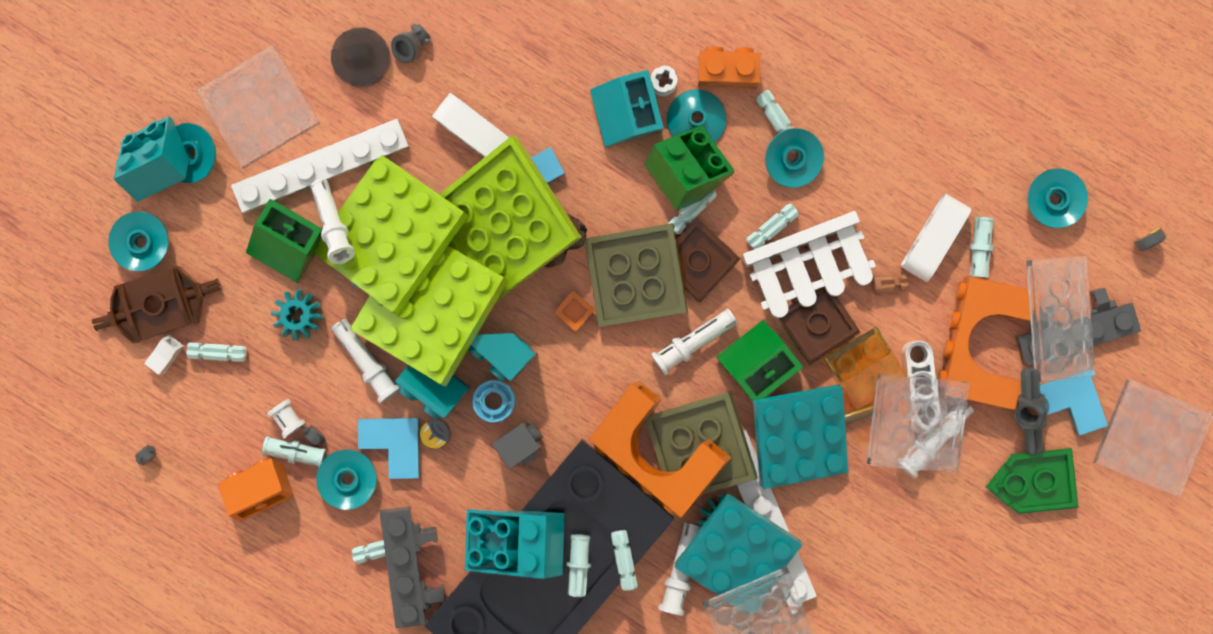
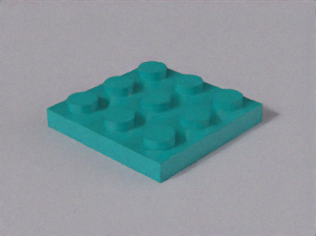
M840 385L753 400L759 484L763 489L848 473L843 388Z
M727 493L676 560L675 568L749 614L802 547V542L791 533Z

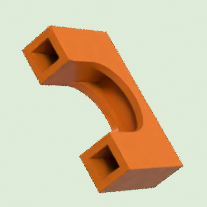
M972 276L964 277L963 282H959L956 289L955 298L959 300L957 311L952 312L949 320V328L952 329L950 340H946L943 348L942 357L946 358L944 370H939L936 379L937 387H940L938 394L1015 410L1021 380L990 374L980 369L971 358L968 347L969 336L974 326L980 320L990 315L1024 322H1035L1041 292Z
M637 381L629 386L588 440L594 444V449L600 455L606 458L610 457L616 462V467L622 474L636 479L640 483L639 487L649 496H656L662 501V506L668 513L682 518L692 509L732 457L710 439H707L700 444L680 470L665 472L649 465L639 449V433L645 421L662 399L641 381Z

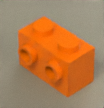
M706 47L705 51H700L698 56L697 87L757 89L760 83L761 53H755L753 48L748 47L736 48L735 52H723V47Z
M272 458L260 459L253 464V467L245 471L233 472L226 477V480L218 483L228 516L240 522L294 497L283 464Z

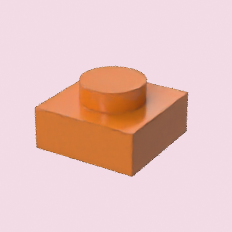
M572 290L553 313L577 332L596 309Z

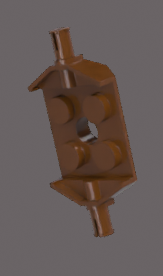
M175 266L114 286L110 298V311L107 312L108 315L92 319V324H98L93 326L95 331L115 326L132 343H139L142 340L199 323L205 295L221 291L222 286L217 285L220 284L218 278L201 284L192 278L181 266ZM152 296L159 297L162 303L160 310L156 313L150 312L147 308V301Z

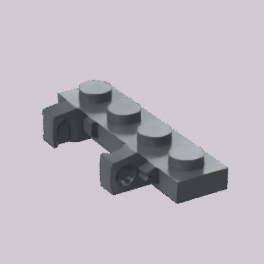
M1105 288L1089 291V294L1093 295L1094 303L1092 304L1094 309L1088 311L1089 315L1064 323H1060L1059 320L1052 321V317L1048 316L1046 311L1048 305L1038 306L1035 318L1036 324L1031 325L1032 332L1016 337L1023 364L1027 366L1141 332L1133 303L1117 306L1115 300H1109Z
M411 506L380 510L395 627L404 628L425 625V609L431 608V603L445 601L446 596L444 584L433 588L431 585L425 586V581H421L417 557L420 545L423 546L426 542L430 541L438 542L437 528H420V523H413Z

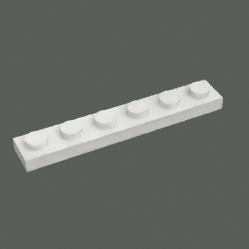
M394 119L232 184L231 187L241 212L245 214L265 206L269 199L278 201L310 188V185L316 180L321 179L322 182L324 179L330 180L370 164L377 158H380L381 155L387 157L410 147L399 120Z
M743 430L758 476L756 480L737 485L743 502L789 532L771 488L763 489L759 484L757 455L747 431ZM797 552L777 578L789 608L817 597L800 555Z

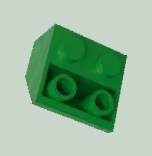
M702 125L654 144L644 164L676 211L701 201L735 172Z
M269 199L254 224L246 253L299 283L322 239L321 232L323 228L282 204Z
M764 320L716 356L752 404L753 400L765 398L803 368L787 345Z

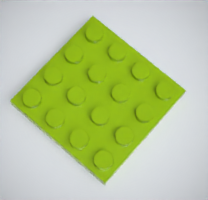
M510 136L439 194L469 215L449 243V246L509 280L496 303L582 238L517 136Z
M381 155L380 158L373 162L338 211L341 223L347 226L349 232L347 239L354 248V257L343 264H332L327 257L329 251L327 243L322 239L314 254L390 311L399 315L469 215Z
M447 246L399 315L390 311L372 296H369L350 330L446 387L509 280Z

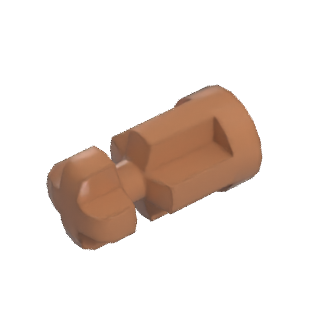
M905 274L899 275L898 280H894L893 276H874L872 278L874 294L894 292L895 287H899L900 291H906L909 287L908 277Z

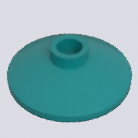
M699 89L689 90L677 96L671 103L667 113V126L672 137L702 125L712 140L716 142L723 134L726 126V112L720 100L712 93ZM700 113L703 116V120L700 123L693 122L692 114Z
M179 124L176 128L189 158L186 178L180 182L196 183L202 181L210 174L216 161L214 141L211 135L197 124ZM193 149L196 152L195 158L192 155Z
M789 128L781 131L773 137L765 152V166L771 178L778 184L790 188L801 187L813 181L821 171L824 162V151L819 139L813 133L802 128ZM791 151H795V159L792 161H788V153Z
M1055 168L1042 172L1032 181L1028 190L1027 202L1031 214L1039 223L1050 228H1064L1076 223L1083 216L1088 204V193L1085 184L1079 176L1069 170ZM1052 194H1056L1059 197L1057 205L1052 204L1050 201Z
M131 212L123 215L114 223L109 233L108 245L112 257L120 266L131 271H147L156 267L166 256L169 247V236L164 224L154 215L146 212ZM140 237L146 239V245L143 248H140L137 244Z
M345 449L330 454L322 461L317 471L316 483L321 497L329 505L342 510H351L362 506L372 497L377 484V474L372 462L364 454L355 450ZM346 473H350L353 476L352 484L344 482L343 476Z

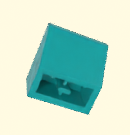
M649 70L621 76L590 89L605 148L663 133L664 127Z
M170 116L160 121H153L146 128L136 133H129L121 141L113 180L137 202L186 178L189 158L176 125Z
M514 333L476 335L468 349L479 361L484 358L492 364L489 370L501 381L506 379L513 381L537 355L529 345Z
M410 365L395 381L400 385L398 391L411 401L420 400L425 404L422 409L435 419L450 417L471 389V387L455 375L452 376L445 387Z

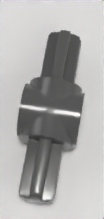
M1034 368L1022 369L1020 373L1022 394L1018 396L1015 420L1019 427L1024 429L1025 451L1031 455H1036L1044 450L1042 429L1047 426L1046 415L1049 412V402L1045 395L1040 393L1039 371ZM1026 407L1033 408L1038 415L1030 414Z

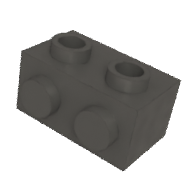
M525 420L492 445L509 469H511L519 462H522L525 466L540 455L538 449L542 446L540 440L543 438V435L534 423L528 425Z

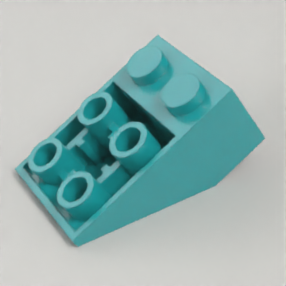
M468 509L466 516L465 571L540 579L563 575L565 513Z

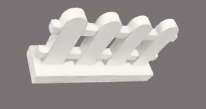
M856 211L742 255L741 258L745 268L753 267L754 273L749 274L751 281L758 280L766 300L760 303L763 310L769 308L772 316L782 318L788 312L786 301L797 297L801 306L811 307L816 302L815 290L825 287L830 296L836 297L844 291L843 279L853 276L854 281L860 286H865L872 281L873 274L871 269L876 267L874 260L867 261L859 241L864 239L862 231L856 233L854 229L860 222ZM836 234L838 240L828 244L826 237ZM808 245L810 251L800 254L798 248ZM838 248L842 249L850 268L839 272L831 252ZM780 255L782 262L772 265L770 259ZM812 258L821 277V280L811 283L803 263ZM786 269L793 287L792 291L783 294L775 274Z

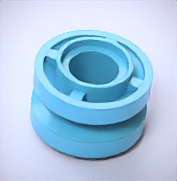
M489 380L479 385L475 390L472 399L473 408L481 419L487 422H500L509 417L516 405V396L513 389L506 382ZM491 392H496L502 397L503 402L499 409H491L486 403V398Z

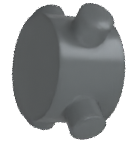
M413 24L411 26V33L418 37L421 45L424 43L429 45L431 43L429 40L431 36L420 24L417 26Z
M313 425L303 429V432H305L303 435L312 444L317 446L319 443L323 444L325 442L324 434Z
M147 445L135 455L136 462L144 466L157 455L156 449L153 446Z

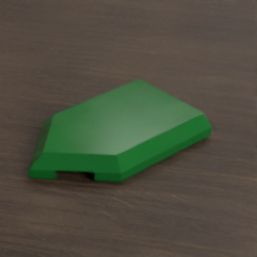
M1072 448L1046 450L1036 455H1031L1028 452L1011 454L985 486L1018 514L1079 508Z

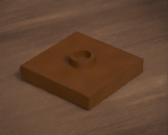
M698 218L677 239L684 288L701 303L741 258Z
M825 287L815 290L817 299L811 307H803L797 301L788 307V312L784 317L778 318L809 365L853 339L861 332L837 296H830Z

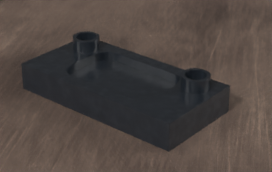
M582 438L521 510L565 513L563 575L540 579L469 571L428 619L424 627L433 634H578L620 584L621 575L618 573L614 553L616 547L613 546L611 533L618 530L627 531L629 539L627 545L630 546L635 566L672 523L674 516L668 513L651 496L642 491L636 483L622 474L616 466L600 455ZM574 534L590 536L588 563L591 564V568H588L586 595L583 597H573L568 594L570 567L567 566V562H570L571 535Z

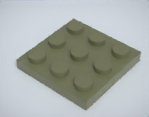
M673 223L585 238L599 327L688 313Z
M731 391L651 414L646 420L661 471L672 472L680 470L700 444L707 439H710L732 457L704 494L758 478Z

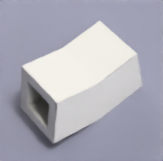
M168 335L160 340L144 364L158 375H164L184 345L171 335Z

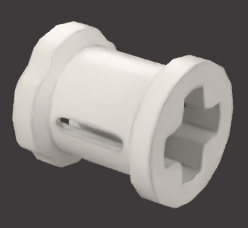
M665 65L654 69L651 74L654 93L657 96L666 97L674 92L678 80L675 70ZM663 75L669 77L668 82L670 84H666L662 88L659 86L658 79H662Z
M289 399L283 401L267 413L269 418H274L283 431L281 435L284 439L306 424L304 419L300 420L290 406L291 401Z

